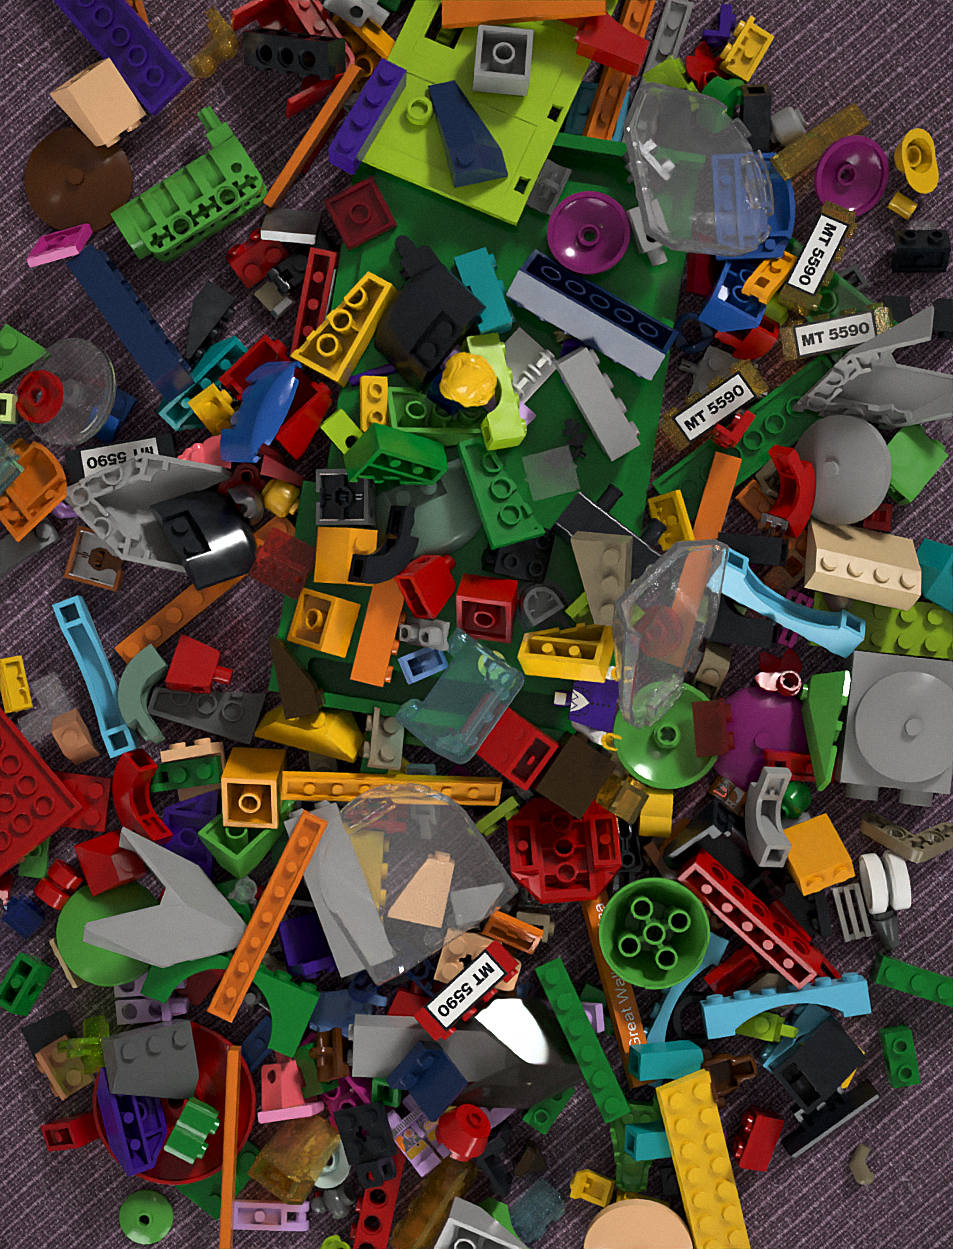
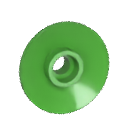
M138 1190L129 1195L123 1202L119 1212L120 1226L125 1235L134 1242L140 1244L158 1242L171 1229L173 1223L172 1206L163 1194L155 1190ZM140 1216H148L149 1223H142Z

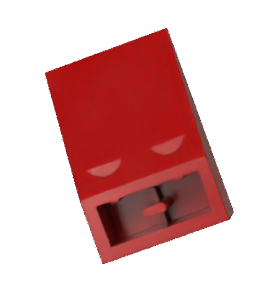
M491 694L459 737L461 742L525 791L528 790L559 747L558 741Z

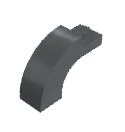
M47 516L19 542L11 534L0 540V580L7 577L13 569L31 556L59 541L61 536Z

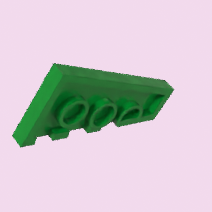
M481 436L458 442L456 447L491 550L543 536L546 533L544 528L535 520L532 515L533 511L528 503H525L521 498L514 481L510 480L503 469V464L495 451H487L484 437Z

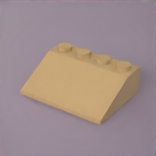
M810 516L807 531L804 588L909 611L921 596L922 572L912 539L847 524H828Z

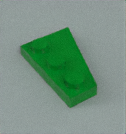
M249 1138L237 1155L235 1198L269 1155ZM222 1170L201 1181L175 1185V1188L216 1221L220 1218Z

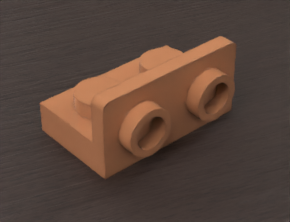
M68 1033L43 1047L35 1054L37 1068L42 1074L46 1073L50 1080L49 1087L56 1097L59 1096L62 1101L95 1080Z

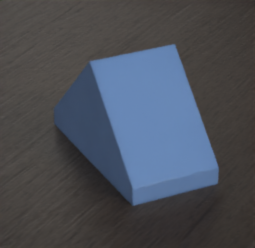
M427 647L398 658L408 685L449 667L443 651Z

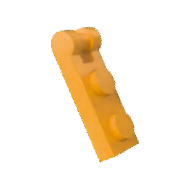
M783 251L785 253L781 259H765L746 280L742 293L749 297L753 295L759 298V302L767 305L773 294L788 278L798 257Z

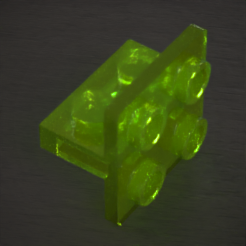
M98 1015L83 1020L84 1038H72L57 1042V1054L66 1053V1058H82L84 1056L85 1075L99 1073L100 1068L105 1067L101 1038L107 1037L109 1034L108 1022H105V1015Z

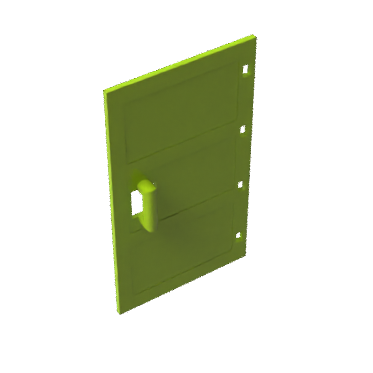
M416 0L387 61L407 70L406 87L362 162L517 226L592 61L576 54L578 43L574 42L578 28L556 19L489 25L534 30L527 96L472 91L478 26L464 27L454 49L450 48V45L458 28L443 29V26H441L435 41L425 38L439 6H442V0ZM606 0V11L611 17L619 0ZM455 80L502 149L508 177L454 188L434 110L430 122L421 126L414 125L406 117L407 102L415 96H424L431 101L428 91L429 85ZM552 107L561 109L556 122L548 118ZM519 179L529 181L523 194L515 191Z

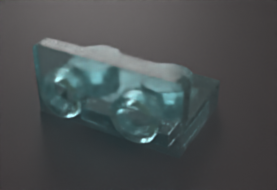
M542 1176L509 1209L511 1224L524 1236V1241L527 1244L533 1239L537 1241L546 1232L547 1229L545 1227L552 1220L554 1222L558 1221L565 1213V1198Z

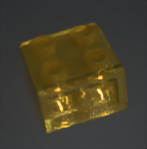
M214 6L205 12L209 21L206 23V26L210 30L209 33L214 38V41L188 62L198 80L203 76L205 78L211 76L217 70V65L224 59L228 61L233 58L240 47L235 32Z

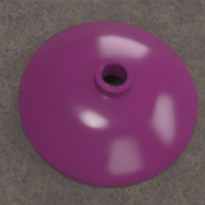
M860 135L846 136L833 142L823 152L815 169L814 189L820 204L828 212L844 218L860 216L872 209L881 199L888 183L889 165L886 154L874 140ZM844 169L845 173L842 177H840L841 172Z
M595 191L575 193L561 201L552 212L547 226L548 245L554 258L566 269L582 275L599 274L614 267L626 253L630 242V223L622 206L612 197ZM588 233L594 235V239L590 242L584 239V236Z

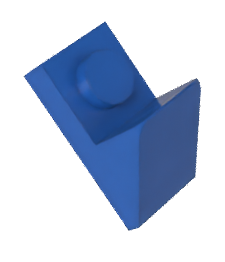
M113 385L101 407L96 406L87 433L106 444L113 443L138 399Z

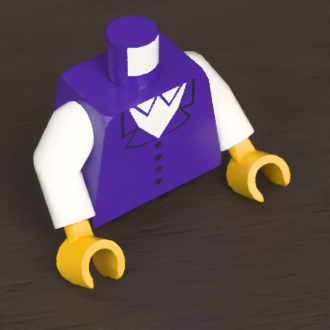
M629 665L609 666L605 683L573 680L572 692L556 689L553 706L569 708L568 720L572 721L573 729L588 737L591 742L603 745L604 748L612 751L618 750L612 747V739H622L620 735L613 734L612 729L619 682L630 680V678L622 676V670L630 668Z

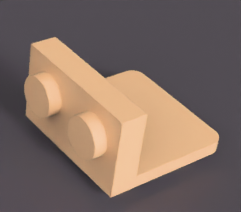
M210 738L194 740L195 745L186 747L185 742L170 744V750L160 752L162 762H178L221 756L223 771L226 766L223 742L211 743ZM221 783L177 789L179 801L181 802L215 789H221Z

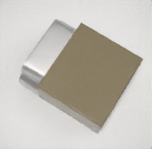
M268 280L254 295L278 319L296 303V300L290 293L282 297L277 291L278 287L275 283H270Z

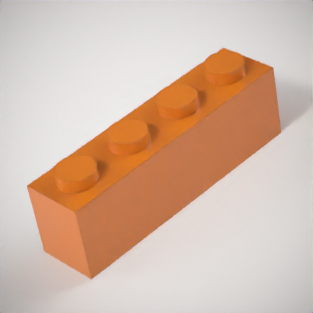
M394 578L382 583L373 584L350 677L351 680L384 687L385 682L390 683L394 669L393 666H389L391 655L397 656L400 640L396 639L398 628H400L401 624L405 623L407 616L406 612H402L405 599Z

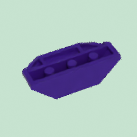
M106 1067L100 1068L97 1098L110 1149L129 1177L154 1168L168 1132L160 1097L112 1094L109 1091Z

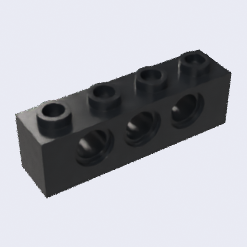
M256 28L242 32L244 65L255 66L257 71L276 69L278 74L297 72L299 77L319 75L320 80L335 79V75L346 72L345 38L268 28Z

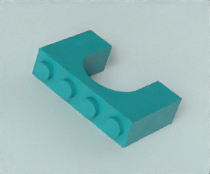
M690 1040L629 1045L628 1072L639 1081L667 1078L676 1080L700 1070V1066L703 1063L701 1048ZM663 1118L653 1122L625 1125L624 1151L635 1161L672 1157Z

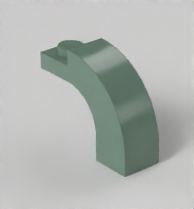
M150 644L136 654L126 666L119 683L118 704L125 723L133 730L137 728L146 742L151 740L158 745L166 738L148 712L147 698L151 688L168 674L170 667L159 651Z

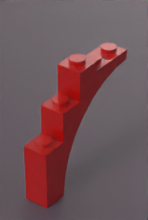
M607 11L606 15L556 19L578 28L574 42L578 43L577 55L637 78L647 55L650 41L627 30L615 21Z

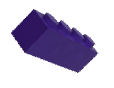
M383 58L380 60L329 147V163L352 175L355 174L405 89L407 70Z

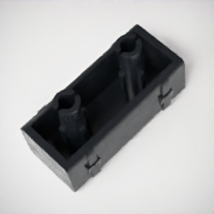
M613 484L608 485V488L596 502L579 491L555 521L551 530L571 546L570 538L577 531L633 536L630 591L639 597L668 561L665 556L653 548L668 528L660 520L653 518L652 522L639 537L614 518L609 512L619 498L623 496V492Z

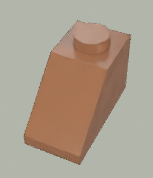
M77 708L52 719L51 732L63 754L75 765L101 755Z

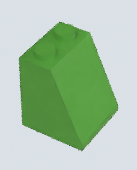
M920 424L900 427L886 441L892 466L890 485L886 494L900 506L911 503L949 456L944 452L946 450L945 446L938 440H931L924 434L926 430Z

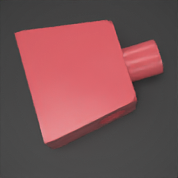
M275 1051L276 1063L262 1066V1111L282 1109L318 1101L317 1095L304 1099L301 1088L305 1087L306 1083L302 1070L297 1065L295 1059L292 1060L291 1057Z

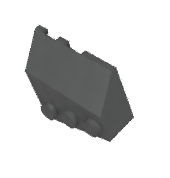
M173 1019L101 1038L110 1093L188 1100L190 1097H194L199 1070L190 1020Z

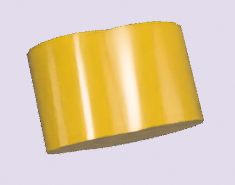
M641 784L638 801V836L670 838L673 789H657Z

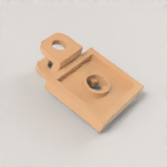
M450 925L434 980L448 984L466 967L461 958H465L469 954L472 956L471 960H474L494 939ZM514 958L519 963L515 968L518 973L508 983L502 980L495 988L504 991L514 989L522 966L518 959Z

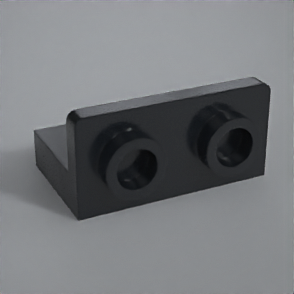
M907 229L894 231L895 247L891 263L892 273H946L951 252V243L947 230Z

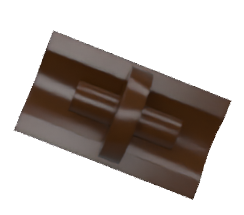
M334 1027L329 1031L316 1033V1047L309 1050V1057L317 1059V1082L325 1083L349 1075V1065L343 1062L342 1055L348 1048V1038L342 1036L341 1028Z

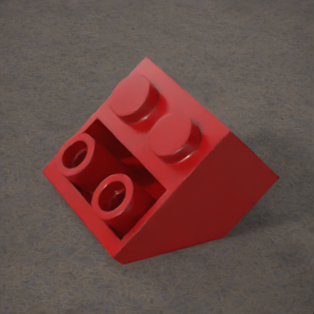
M750 1104L749 1109L743 1111L740 1119V1125H742L739 1136H734L730 1147L738 1167L766 1172L785 1122L781 1114L754 1104Z

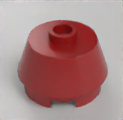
M463 1104L444 1112L440 1116L435 1129L436 1140L439 1145L443 1143L452 1152L451 1158L466 1162L471 1158L480 1156L485 1151L491 1132V1124L487 1115L480 1108L471 1104Z

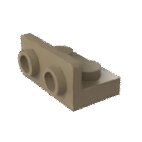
M374 707L373 714L367 715L365 731H369L370 736L369 741L364 742L363 758H367V767L399 771L401 768L405 719L379 715L380 708Z
M516 906L515 918L534 927L540 925L541 930H544L541 942L547 943L548 936H553L554 920L553 916H550L549 910Z

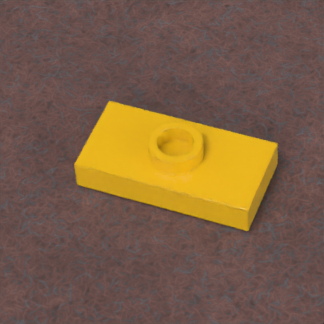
M22 655L0 659V691L5 714L33 708Z

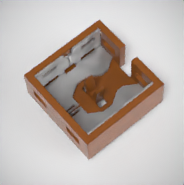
M78 525L64 578L120 592L125 574L121 567L123 561L126 560L120 559L115 551L91 528Z

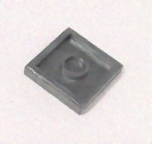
M268 207L261 228V239L315 244L321 224L322 212Z

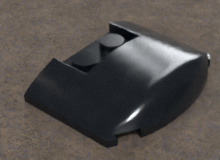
M441 262L420 270L398 289L382 314L377 327L376 340L374 341V348L418 392L423 389L486 309V306Z
M210 487L150 505L153 516L197 591L257 571L258 548L253 531L237 506L222 493Z

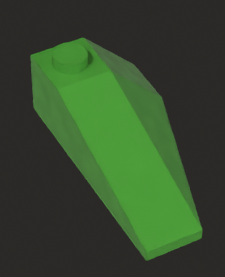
M850 671L811 675L807 683L802 684L799 691V699L802 700L801 712L816 786L819 791H823L831 782L837 753V746L833 745V742H836L839 731L842 729L843 722L838 721V717L841 714L842 707L847 705L851 678Z

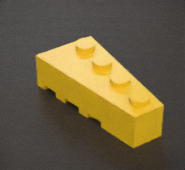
M368 271L344 297L341 304L326 316L327 319L316 331H312L306 338L305 343L299 349H296L290 357L302 363V366L344 388L377 330L385 308L397 290L391 283Z

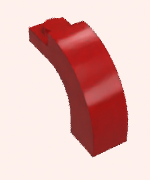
M143 748L122 753L115 767L112 783L114 806L122 826L158 845L170 842L174 834L155 813L149 797V786L158 768L157 764Z

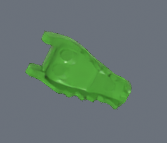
M654 1092L652 1098L653 1102L628 1100L631 1112L610 1122V1134L616 1162L617 1188L624 1192L638 1193L646 1190L648 1172L654 1159L635 1161L624 1151L625 1125L653 1122L662 1118L656 1092Z

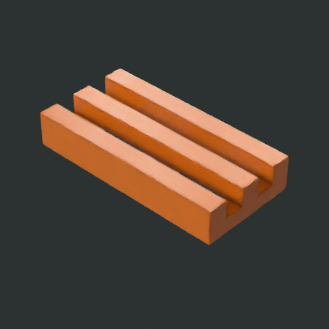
M493 909L482 931V934L531 955L534 953L544 933V930Z

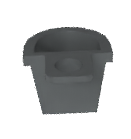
M545 579L541 584L530 581L526 582L518 590L517 621L524 632L536 625L540 631L546 630L548 625L554 621L560 622L564 629H569L571 627L560 610L570 605L571 601L565 591L551 580Z

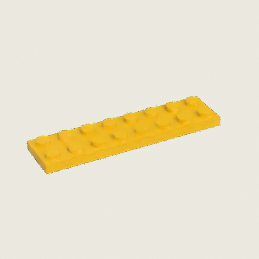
M703 1068L655 1088L694 1249H751L717 1104L714 1103L709 1071Z

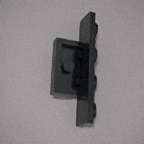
M865 1079L847 1093L839 1086L827 1100L808 1115L796 1103L790 1107V1110L801 1126L784 1137L780 1142L790 1157L795 1159L880 1098V1094L872 1083Z

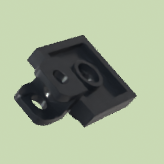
M383 1100L334 1111L333 1114L348 1165L357 1164L355 1168L363 1188L378 1187L383 1185L384 1181L394 1179L396 1177V1166L393 1156L398 1151ZM362 1127L369 1132L366 1138L362 1134ZM383 1165H384V1166L386 1167V1169H387V1173H386V1174H384V1172H383V1169H382V1166H383ZM369 1171L371 1172V1174H372V1176H373V1178H374V1181H372V1180L369 1179V1177H368V1172H369Z

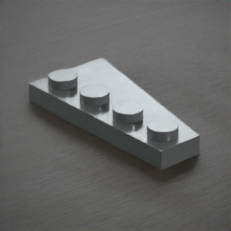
M155 687L148 706V712L150 715L251 746L267 693L255 694L212 690L210 694H200Z

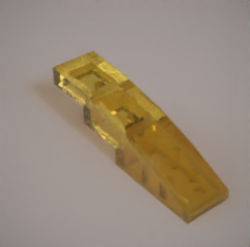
M854 102L781 150L770 161L786 182L818 162L823 152L833 142L859 133L870 122Z

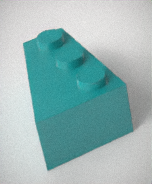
M484 247L454 257V264L460 281L486 306V309L474 323L478 335L496 332L500 335L512 331V322H515L511 306L506 305L503 297L506 295L502 279L497 280L494 272L498 267L493 253L488 255L487 249Z

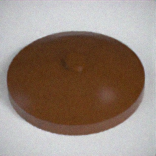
M73 126L51 133L35 147L26 165L24 184L31 207L47 225L57 231L87 223L90 224L93 231L92 234H95L113 225L115 221L110 213L130 202L134 178L129 159L117 142L109 147L106 144L96 147L78 126Z

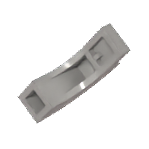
M763 767L758 782H751L745 805V830L749 849L759 867H783L792 846L784 834L780 818L782 799L792 776L788 768Z

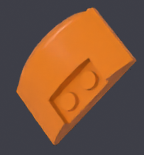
M18 438L0 455V521L17 542L26 536L67 497V482L60 462L40 443L32 441V444H25L26 441L23 438Z

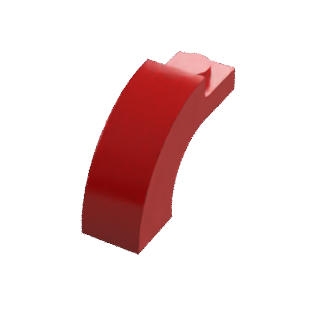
M775 444L768 453L780 477V492L776 503L768 512V515L777 533L797 538L805 528L814 506L816 495L815 473L811 462L800 460L799 454L795 449Z

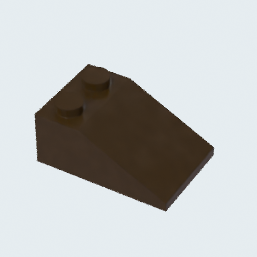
M279 635L268 637L285 720L321 712L323 710L322 706L326 704L323 688L318 689L317 682Z

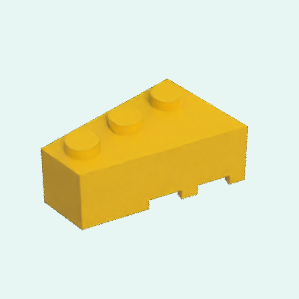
M585 622L576 624L574 628L560 630L557 627L524 633L518 653V660L525 675L605 683L617 633L614 626L586 625Z

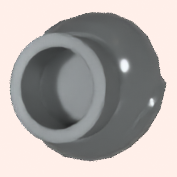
M347 1183L333 1188H325L323 1194L320 1191L315 1192V1196L311 1201V1208L314 1212L320 1214L329 1209L333 1214L332 1218L342 1219L350 1213L351 1205L356 1202V1195Z

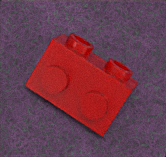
M262 227L254 230L250 234V238L243 244L238 243L231 247L228 255L224 257L247 289L264 278L269 270L290 256L280 241L261 239Z

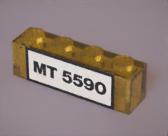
M828 200L825 201L779 294V305L806 317L809 316L811 310L817 311L823 298L819 294L823 286L828 287L834 276L835 272L831 270L835 261L841 262L846 252V248L843 245L847 238H853L857 230L858 224L855 223V212Z
M882 302L867 305V311L856 313V308L839 311L840 316L829 318V314L814 316L813 322L803 324L802 319L786 322L787 327L779 329L784 360L793 361L856 348L894 327L891 307H883Z
M743 359L739 360L729 368L731 371L723 378L720 375L716 376L706 384L708 386L706 390L700 394L698 391L693 392L684 399L686 404L679 409H676L674 406L662 415L663 420H661L660 426L678 451L684 449L713 429L717 423L720 424L769 390V385L750 359L746 362Z

